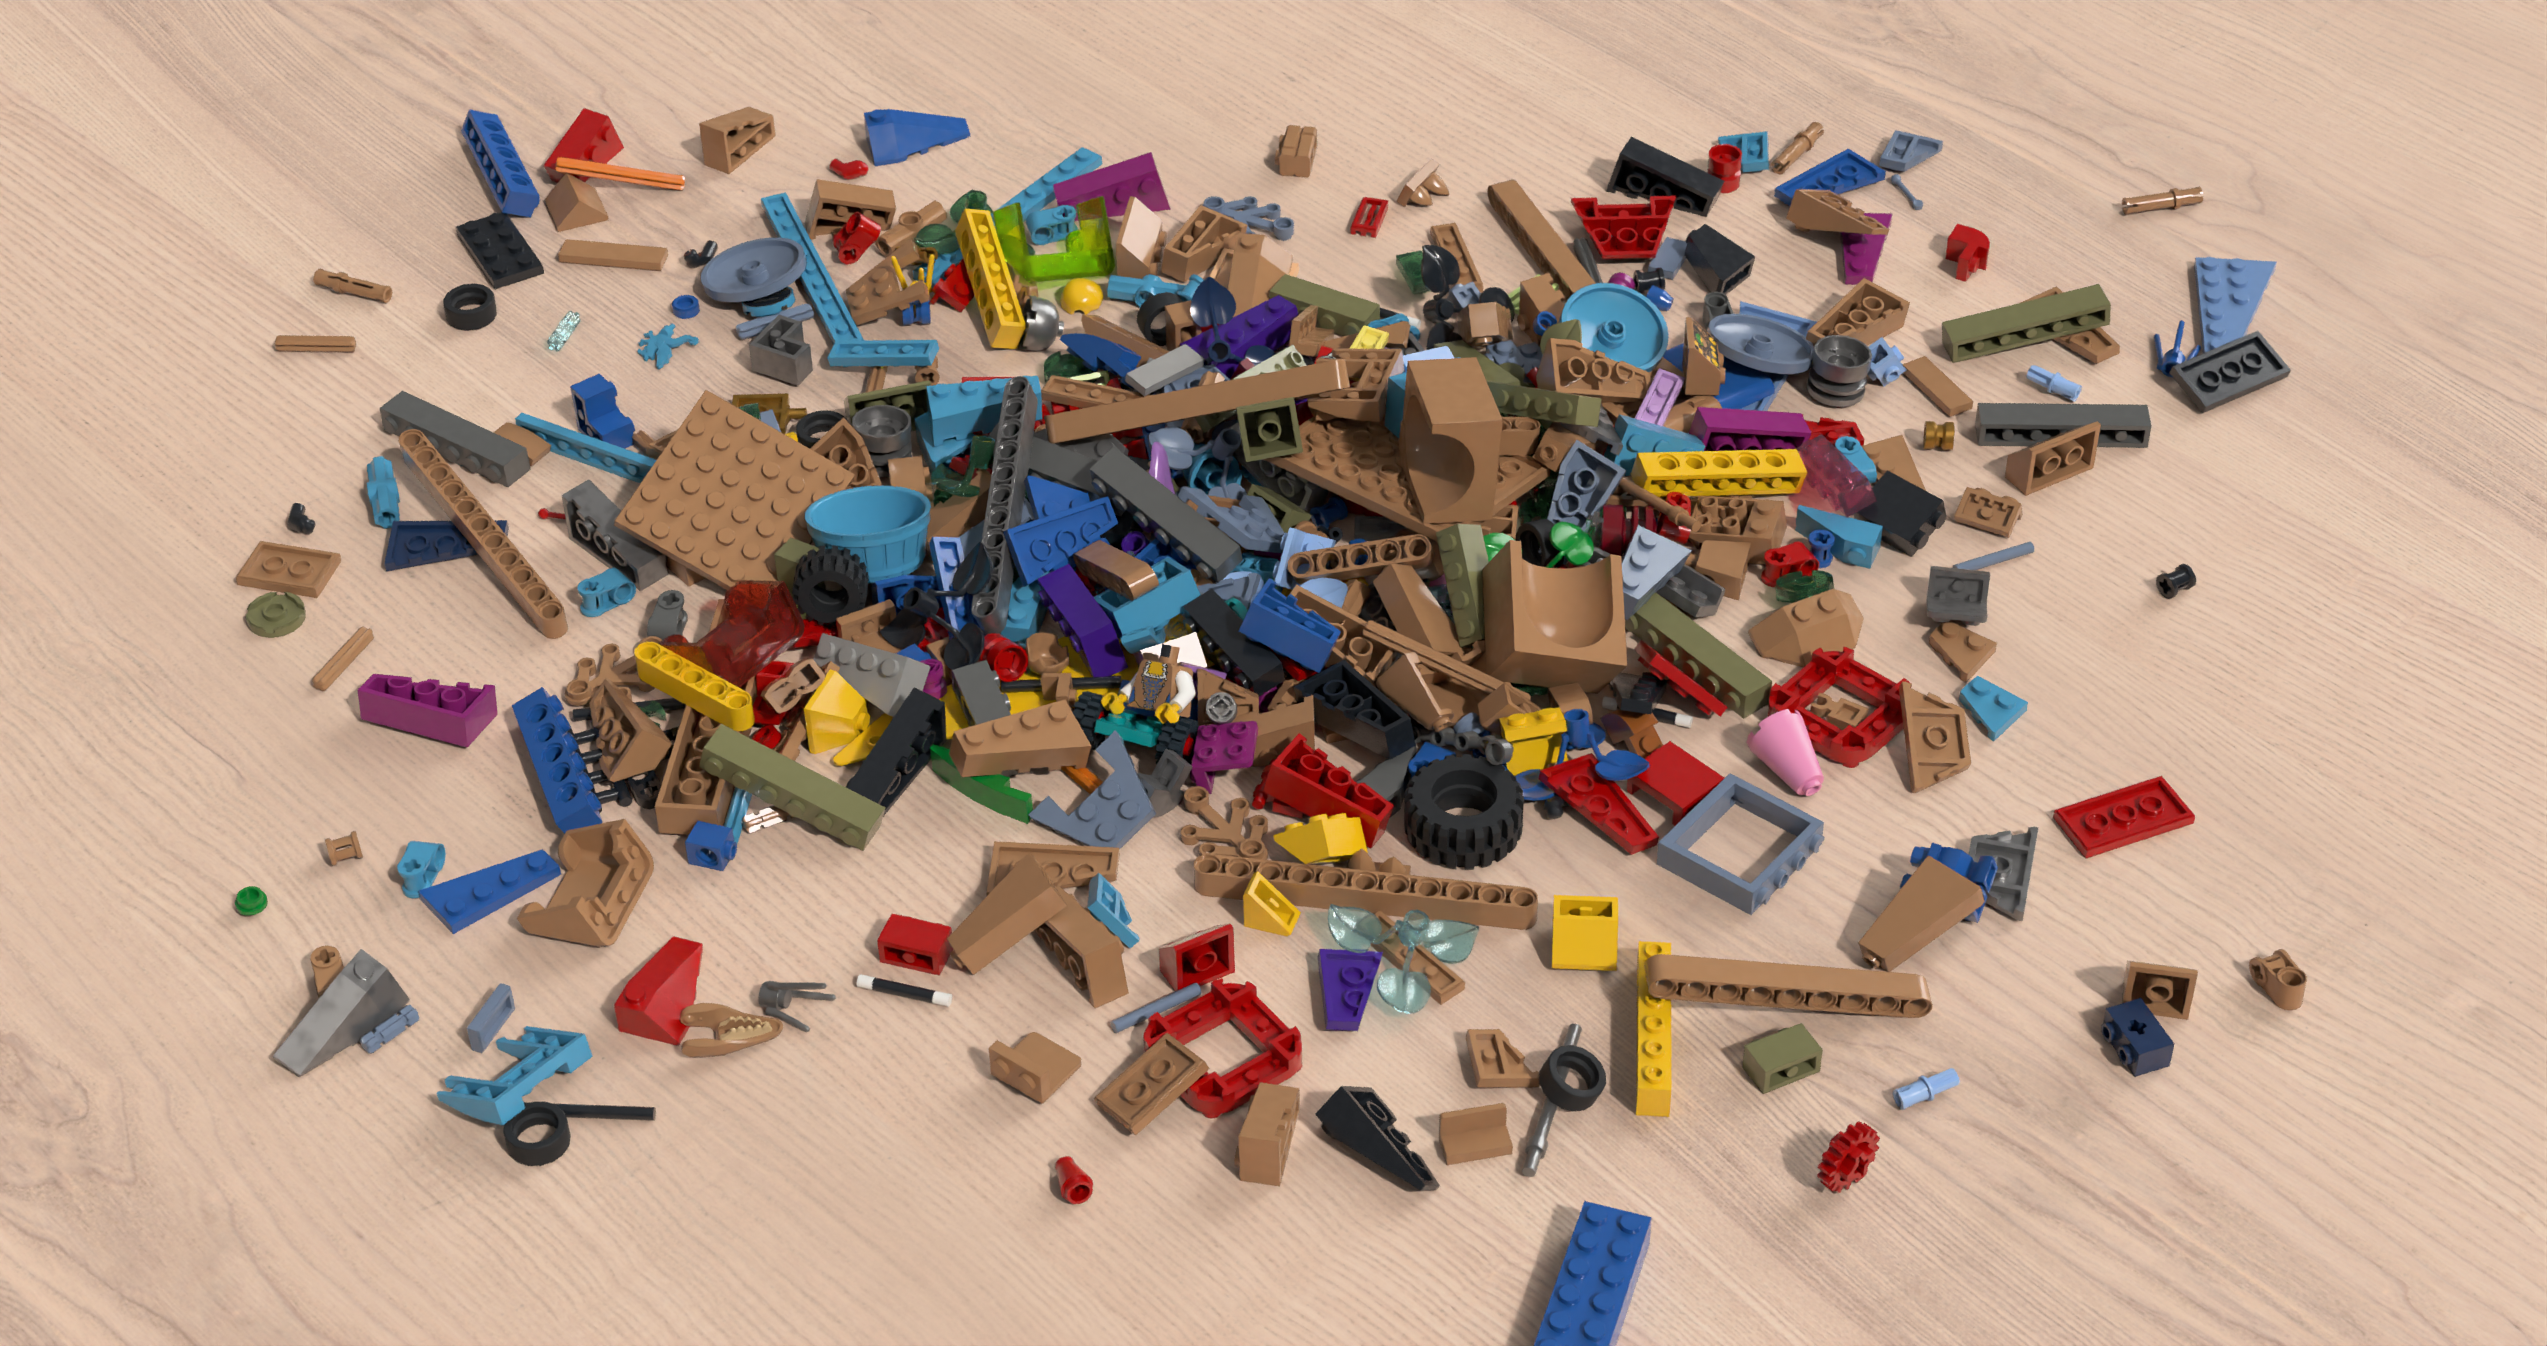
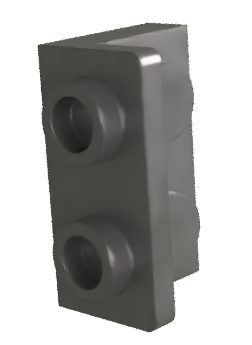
M1684 564L1681 571L1669 579L1665 586L1656 593L1694 617H1704L1716 614L1725 589Z

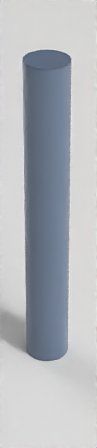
M2026 542L1955 564L1953 568L1966 570L1982 569L2033 553L2034 545L2032 542Z
M1195 982L1111 1021L1112 1030L1114 1033H1119L1149 1019L1156 1012L1160 1014L1200 995L1201 989Z

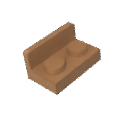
M1966 487L1954 518L1957 522L2010 538L2016 521L2021 520L2023 515L2022 505L2016 499L2009 496L1999 497L1992 495L1983 488L1973 489Z

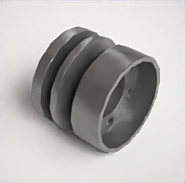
M1831 335L1818 340L1813 350L1812 367L1809 370V378L1807 380V391L1817 401L1830 406L1847 407L1859 403L1865 394L1866 376L1869 373L1872 360L1871 350L1865 343L1849 336Z
M874 405L865 407L854 415L852 427L863 437L879 477H889L888 459L912 457L910 441L911 417L906 411L890 405Z

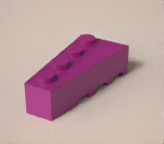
M1152 152L1053 184L1058 206L1069 205L1076 209L1074 221L1125 215L1130 196L1136 197L1152 212L1171 210Z
M1697 407L1688 434L1695 435L1705 445L1704 451L1797 449L1799 455L1803 456L1811 436V431L1801 413Z
M372 674L357 690L362 720L467 748L498 715L495 685L484 684L483 689L470 688V683L457 682L456 686L440 685V681L435 679L416 683L412 682V677Z

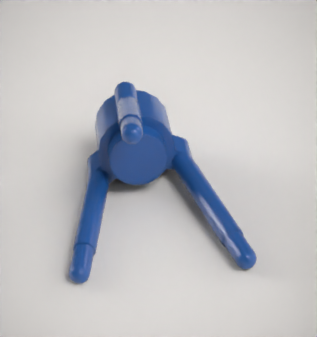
M2183 320L2179 322L2173 349L2166 352L2164 357L2159 334L2154 335L2158 359L2157 369L2171 378L2173 377L2170 371L2173 366L2196 357L2201 349V346L2197 345L2187 359H2185L2183 352L2179 350L2185 324Z

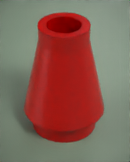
M1065 1156L1060 1158L1055 1164V1169L1058 1174L1062 1197L1072 1204L1084 1203L1093 1193L1092 1179L1075 1163L1072 1157Z

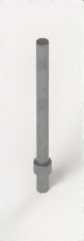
M1570 1024L1563 1046H1577L1582 1031L1580 1025ZM1559 1066L1557 1071L1565 1082L1569 1068ZM1547 1096L1534 1136L1529 1138L1525 1149L1527 1157L1522 1172L1528 1177L1535 1176L1539 1161L1545 1157L1548 1148L1547 1137L1557 1105L1552 1103Z

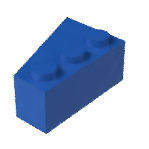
M1269 578L1252 601L1239 632L1245 634L1251 641L1260 642L1272 648L1278 655L1287 656L1297 661L1305 669L1320 673L1327 663L1341 631L1313 610L1308 614L1296 605L1298 601L1296 597L1292 594L1288 595V597L1284 596L1275 589L1276 582Z

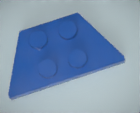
M1027 476L1024 480L1035 520L1090 502L1088 493L1034 476ZM1100 536L1097 537L1095 540H1093L1092 542L1088 543L1087 545H1085V546L1082 547L1081 549L1085 548L1086 546L1092 544L1093 542H1095V541H1097V540H1101V537H1100ZM1073 555L1066 558L1049 571L1053 572L1067 564H1070V566L1074 570L1075 568H1077V566L1073 559Z

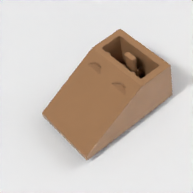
M1699 496L1692 517L1701 522V528L1697 532L1691 530L1689 538L1703 543L1705 540L1751 543L1749 563L1766 565L1764 561L1766 551L1781 546L1787 529L1784 501Z

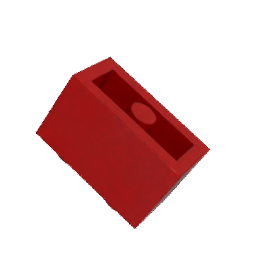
M891 913L877 939L880 962L940 976L950 957V952L953 951L947 939L952 934V927Z

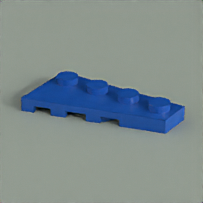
M1846 149L1775 188L1774 197L1790 206L1796 189L1830 190L1840 194L1885 180L1886 171L1852 150Z

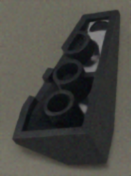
M1341 1086L1315 1113L1322 1122L1321 1128L1328 1136L1337 1139L1420 1190H1436L1440 1186L1422 1157L1408 1149L1407 1146L1411 1140L1406 1133L1400 1132L1394 1127L1393 1124L1397 1120L1372 1087Z

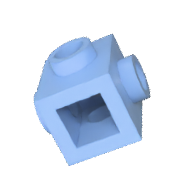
M1881 337L1869 346L1872 360L1868 375L1872 381L1878 378L1885 387L1890 382L1898 379L1906 371L1900 362L1904 359V356L1895 345L1890 348Z

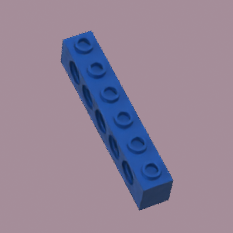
M469 109L461 132L502 213L531 217L534 209L539 205L540 196L498 115Z
M541 687L513 704L512 708L554 821L564 834L567 830L601 824L603 821L598 810L602 806L596 795L591 792V789L594 788L591 779L583 772L586 769V764L575 751L579 749V746L574 737L568 733L571 726L566 717L561 713L564 710L563 705L555 694L550 696Z

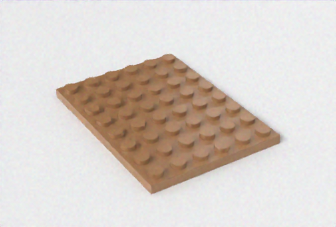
M1383 415L1380 422L1358 421L1348 418L1316 421L1312 417L1299 426L1303 452L1264 459L1277 467L1296 474L1300 478L1319 485L1323 489L1334 492L1346 500L1355 502L1369 511H1374L1390 519L1392 522L1399 523L1416 533L1435 540L1437 543L1436 532L1456 524L1480 525L1486 521L1423 524L1399 460V438L1384 426L1385 415ZM1499 455L1493 515L1549 477L1551 469L1528 455Z

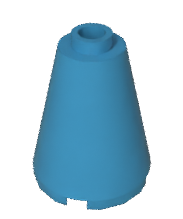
M1194 443L1193 450H1198L1206 444ZM1208 449L1198 456H1192L1191 466L1188 469L1182 470L1187 486L1189 488L1202 489L1206 495L1211 488L1221 487L1220 479L1225 460L1216 459L1212 454V449ZM1232 456L1233 460L1230 463L1226 477V486L1231 483L1239 485L1241 483L1242 471L1234 456Z

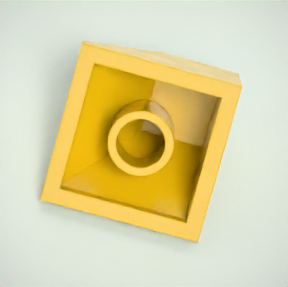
M829 670L824 681L804 708L809 751L812 754H818L849 744L869 726L870 714L867 713L866 700L835 670Z

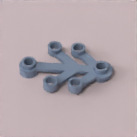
M1213 196L1205 199L1202 205L1247 224L1246 234H1255L1248 225L1274 232L1276 238L1281 241L1291 239L1294 234V221L1288 217H1280L1281 209L1276 203L1258 207L1257 199L1252 196L1226 203L1222 198ZM1265 216L1267 219L1274 220V222L1258 217Z

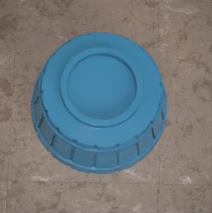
M885 485L863 486L841 490L818 499L806 510L805 520L807 530L812 537L815 547L826 546V549H831L832 545L838 546V550L849 549L851 556L857 554L860 557V563H865L867 567L866 572L869 575L868 583H874L875 581L908 575L922 565L926 555L928 525L931 520V504L929 499L922 493L908 488Z

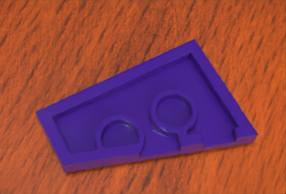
M1319 949L1317 958L1326 1030H1359L1383 952Z

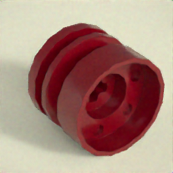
M1603 504L1601 550L1612 555H1619L1622 559L1623 553L1638 525L1657 534V522L1653 514V506H1646L1645 518L1638 519V506L1633 507L1631 518H1625L1622 505Z

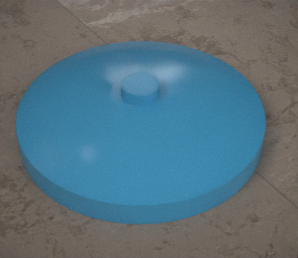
M1597 283L1585 286L1571 295L1560 315L1559 323L1573 319L1580 320L1582 347L1594 352L1597 350L1605 353V357L1617 362L1624 361L1647 372L1657 367L1668 346V328L1659 309L1647 297L1623 285Z

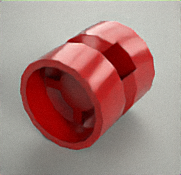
M1730 144L1716 145L1709 150L1707 173L1725 181L1720 193H1731L1740 187L1742 152L1739 148Z
M991 633L984 636V649L977 663L987 660L991 671L996 670L999 679L1002 681L1011 682L1019 679L1025 673L1028 666L1026 651L1001 634Z

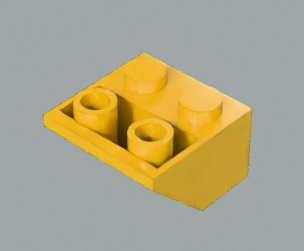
M1346 813L1332 815L1328 818L1327 814L1308 818V824L1303 825V822L1284 826V832L1273 835L1276 843L1305 864L1348 861L1360 849L1368 853L1360 817L1347 818Z
M1554 895L1552 969L1617 971L1618 897Z

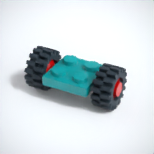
M1088 691L1082 692V695L1078 697V702H1075V710L1072 712L1090 742L1091 749L1095 750L1098 748L1101 742L1105 741V735L1110 736L1116 731L1123 740L1148 747L1156 745V750L1158 751L1155 755V759H1157L1156 765L1165 749L1173 750L1191 765L1199 727L1196 720L1179 716L1180 718L1176 723H1170L1167 720L1163 724L1157 717L1140 718L1137 717L1136 712L1124 709L1121 714H1113L1111 710L1107 711L1101 704L1103 695Z

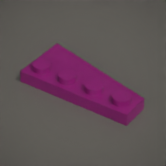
M1864 213L1863 216L1872 217L1889 229L1893 213ZM1840 232L1845 285H1857L1863 278L1873 282L1879 258L1883 252L1884 242L1888 235Z

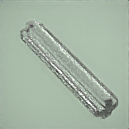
M1594 511L1593 515H1587L1585 532L1592 539L1593 546L1601 549L1604 518L1600 517V512Z

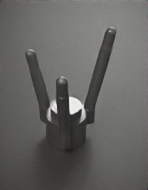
M769 980L762 984L758 1000L759 1005L766 1008V1015L777 1017L804 1032H809V1026L780 1010L789 1007L792 997L834 1001L836 996L834 994L800 991L825 989L827 987L825 983L775 982Z

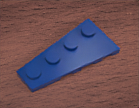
M1106 496L1007 529L1003 534L1022 585L1025 587L1118 524L1109 497Z
M541 849L419 890L418 893L420 900L452 934H455L560 876L561 870L560 866Z

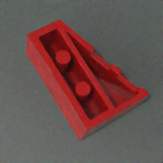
M583 108L543 166L551 181L558 183L565 175V173H559L555 169L558 157L606 164L624 146L609 116ZM570 174L583 182H586L590 178L586 176Z

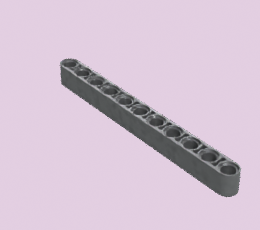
M1023 376L1013 377L1004 387L981 541L988 551L993 571L987 586L977 595H973L971 608L972 614L985 635L991 633L999 634L1007 624L1015 563L1003 532L1021 525L1026 490L1024 480L1028 476L1038 405L1037 397L1028 379Z

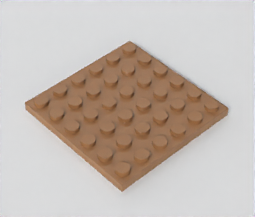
M705 390L615 519L614 526L745 601L773 602L781 587L778 584L774 554L790 538L811 545L813 540L807 530L806 510L818 499L848 489L854 480L855 474Z

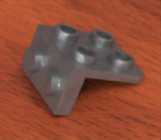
M1931 566L1926 598L1927 616L1932 617V620L1937 622H1949L1950 619L1961 620L1962 623L1971 626L1987 622V596L1990 572Z

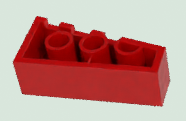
M1299 733L1271 764L1263 792L1310 817L1327 814L1328 818L1329 816L1346 813L1347 818L1360 817L1366 846L1371 849L1385 833L1394 805L1364 782L1356 783L1351 778L1350 771L1343 766L1339 768L1334 766L1327 760L1328 755L1320 748L1313 750L1306 744L1307 738Z

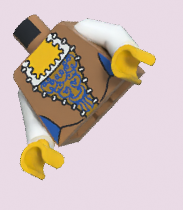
M1162 644L1159 662L1146 659L1141 661L1139 670L1132 680L1119 690V695L1111 692L1102 698L1101 704L1107 711L1111 710L1113 714H1121L1124 711L1125 706L1123 703L1125 702L1128 703L1127 706L1155 711V716L1163 724L1167 720L1170 723H1176L1180 718L1179 716L1190 718L1191 700L1196 694L1193 684V670L1177 665L1180 647Z

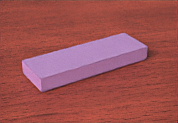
M1659 368L1634 419L1664 426L1685 378Z

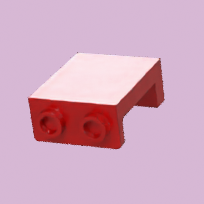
M1669 741L1662 747L1653 750L1645 758L1650 765L1646 771L1627 779V792L1633 795L1642 789L1673 810L1672 824L1676 826L1725 777Z

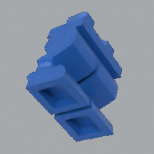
M1932 843L1930 848L1915 846L1910 859L1912 866L1919 867L1929 855L1981 887L1985 902L1964 918L1966 921L1978 923L1987 900L1986 893L1989 894L1998 870L1994 857L1980 856L1977 863L1974 862L1970 855L1960 849L1942 847L1936 843ZM1905 874L1903 876L1902 882L1900 884V889L1905 885V883L1909 880V878L1912 875Z

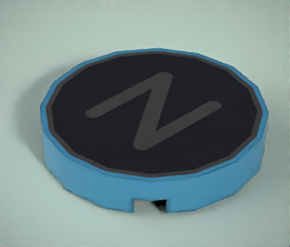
M787 286L771 295L741 303L745 314L748 315L750 312L751 316L764 317L780 313L782 311L781 307L785 305L790 308L795 302L793 289Z

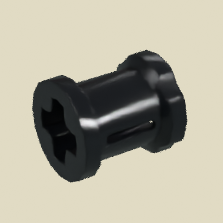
M1661 267L1649 272L1634 271V289L1642 294L1643 291H1648L1652 285L1663 290L1665 289V276Z
M2181 564L2175 568V571L2169 574L2162 573L2158 575L2156 585L2162 596L2171 599L2183 589L2188 590L2195 586L2196 575L2190 566Z

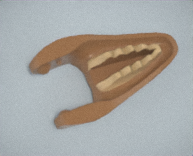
M715 1003L693 1004L683 1009L680 1014L682 1024L693 1027H709L716 1033V1039L700 1038L683 1042L681 1049L683 1054L688 1057L727 1055L770 1041L779 1036L783 1029V1023L778 1019L744 1013Z

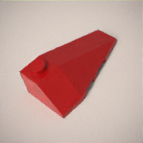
M673 936L628 981L614 1004L619 1032L676 1046L680 1045L690 1026L681 1023L680 1014L683 1009L693 1005L694 1000H696V985L700 973L703 943Z

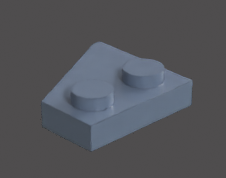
M1895 130L1880 157V166L1893 171L1905 172L1941 152L1943 141Z

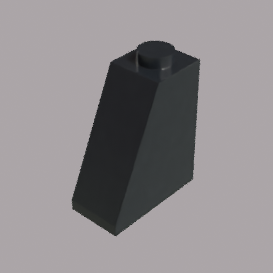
M1704 224L1697 230H1692L1687 236L1684 256L1710 293L1721 292L1726 295L1751 275L1756 256L1707 224Z

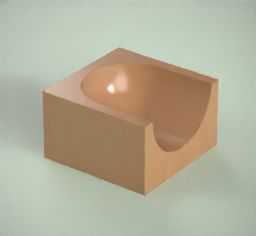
M1477 357L1411 360L1407 363L1399 460L1423 524L1493 519L1503 420Z
M1509 540L1482 569L1487 675L1504 682L1549 688L1578 682L1584 692L1598 694L1627 667L1621 556L1610 554L1599 562L1577 568H1546L1523 560L1521 541Z

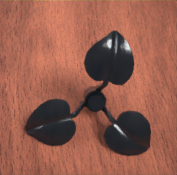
M1424 245L1422 246L1421 278L1424 286L1429 291L1439 293L1433 296L1434 300H1428L1423 306L1424 317L1428 321L1437 323L1431 328L1428 335L1426 350L1434 348V344L1462 340L1458 333L1453 332L1454 326L1444 320L1449 319L1453 313H1459L1463 308H1454L1448 299L1443 298L1450 291L1449 285H1453L1459 280L1460 268L1458 261L1452 253L1442 247ZM1498 287L1486 288L1479 297V303L1497 302L1502 307L1505 306L1506 309H1510L1512 323L1515 309L1508 294Z
M979 542L956 570L953 578V588L957 591H935L929 588L925 592L917 587L911 588L904 596V608L886 627L880 630L882 636L891 645L901 650L913 644L918 646L926 634L924 624L928 622L927 618H932L955 636L948 642L944 651V661L948 668L954 670L976 663L984 649V634L982 630L973 623H967L959 632L936 615L939 610V603L935 596L963 597L966 592L970 595H977L987 586L991 579L993 568L985 545Z

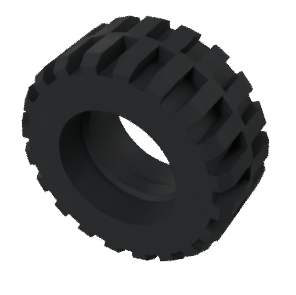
M1463 754L1462 757H1455L1454 755L1445 756L1444 760L1441 761L1437 758L1429 762L1428 767L1423 766L1407 784L1404 797V829L1407 840L1422 857H1429L1430 861L1438 866L1445 864L1449 869L1456 870L1457 867H1465V870H1474L1475 866L1481 865L1484 868L1490 866L1494 860L1499 862L1507 856V853L1514 850L1517 842L1521 839L1524 806L1522 787L1509 770L1505 771V767L1501 764H1491L1486 757L1473 758L1471 754ZM1453 808H1472L1482 813L1472 816H1458L1445 811Z

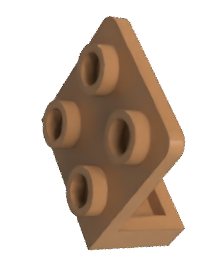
M889 599L837 618L838 638L891 653L901 651V649L891 645L880 633V630L896 617L895 605Z
M1037 1032L1029 1033L1013 1049L998 1040L988 1048L991 1075L1041 1104L1081 1067V1058Z

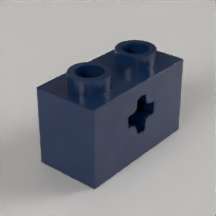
M2142 998L2106 1008L2104 1021L2101 1025L2102 1035L2107 1042L2112 1044L2118 1053L2121 1063L2125 1066L2127 1065L2134 1077L2170 1066L2174 1042Z

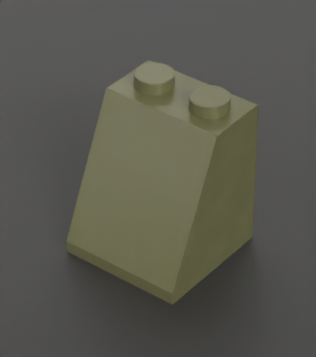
M1294 397L1236 407L1246 462L1303 452Z

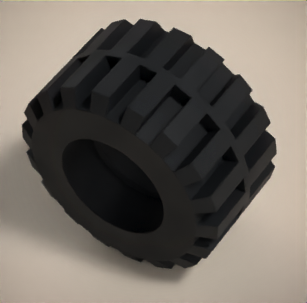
M832 545L831 549H826V546H819V551L814 549L808 551L807 556L803 555L794 575L793 602L794 605H798L797 610L799 613H806V619L809 621L815 619L818 625L823 626L824 623H829L830 627L836 626L837 618L864 609L869 580L865 563H860V557L857 554L851 556L849 549L838 550V546ZM822 581H834L841 584L844 588L838 591H828L817 584Z

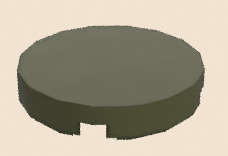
M270 592L259 596L247 608V626L252 633L260 637L274 638L290 634L298 629L306 618L303 601L299 596L290 592H284L285 595H277L276 592Z

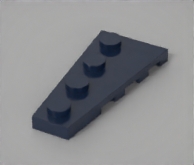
M494 520L508 537L509 526L507 520ZM393 521L384 565L387 572L478 555V553L452 521Z

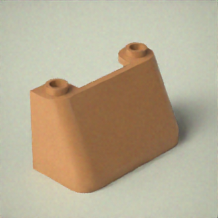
M1485 640L1476 641L1472 644L1474 648L1468 654L1463 655L1462 651H1457L1451 656V658L1486 674ZM1415 652L1405 653L1375 682L1378 690L1396 706L1428 730L1434 729L1436 732L1456 725L1462 717L1469 713H1476L1480 717L1477 704L1488 696L1426 665L1419 664L1421 661Z
M625 819L567 830L559 844L558 856L568 871L546 909L537 902L528 903L522 908L517 920L528 933L595 947L609 946L616 942L654 870V861L651 853Z

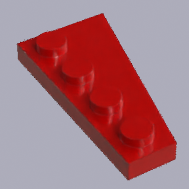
M1592 753L1540 770L1538 779L1631 855L1657 846L1659 836L1616 782L1604 779L1596 773L1595 766L1599 761Z

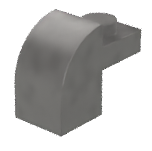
M1165 749L1151 775L1137 773L1156 813L1154 817L1165 815L1182 801L1184 792L1180 789L1193 767L1173 750Z

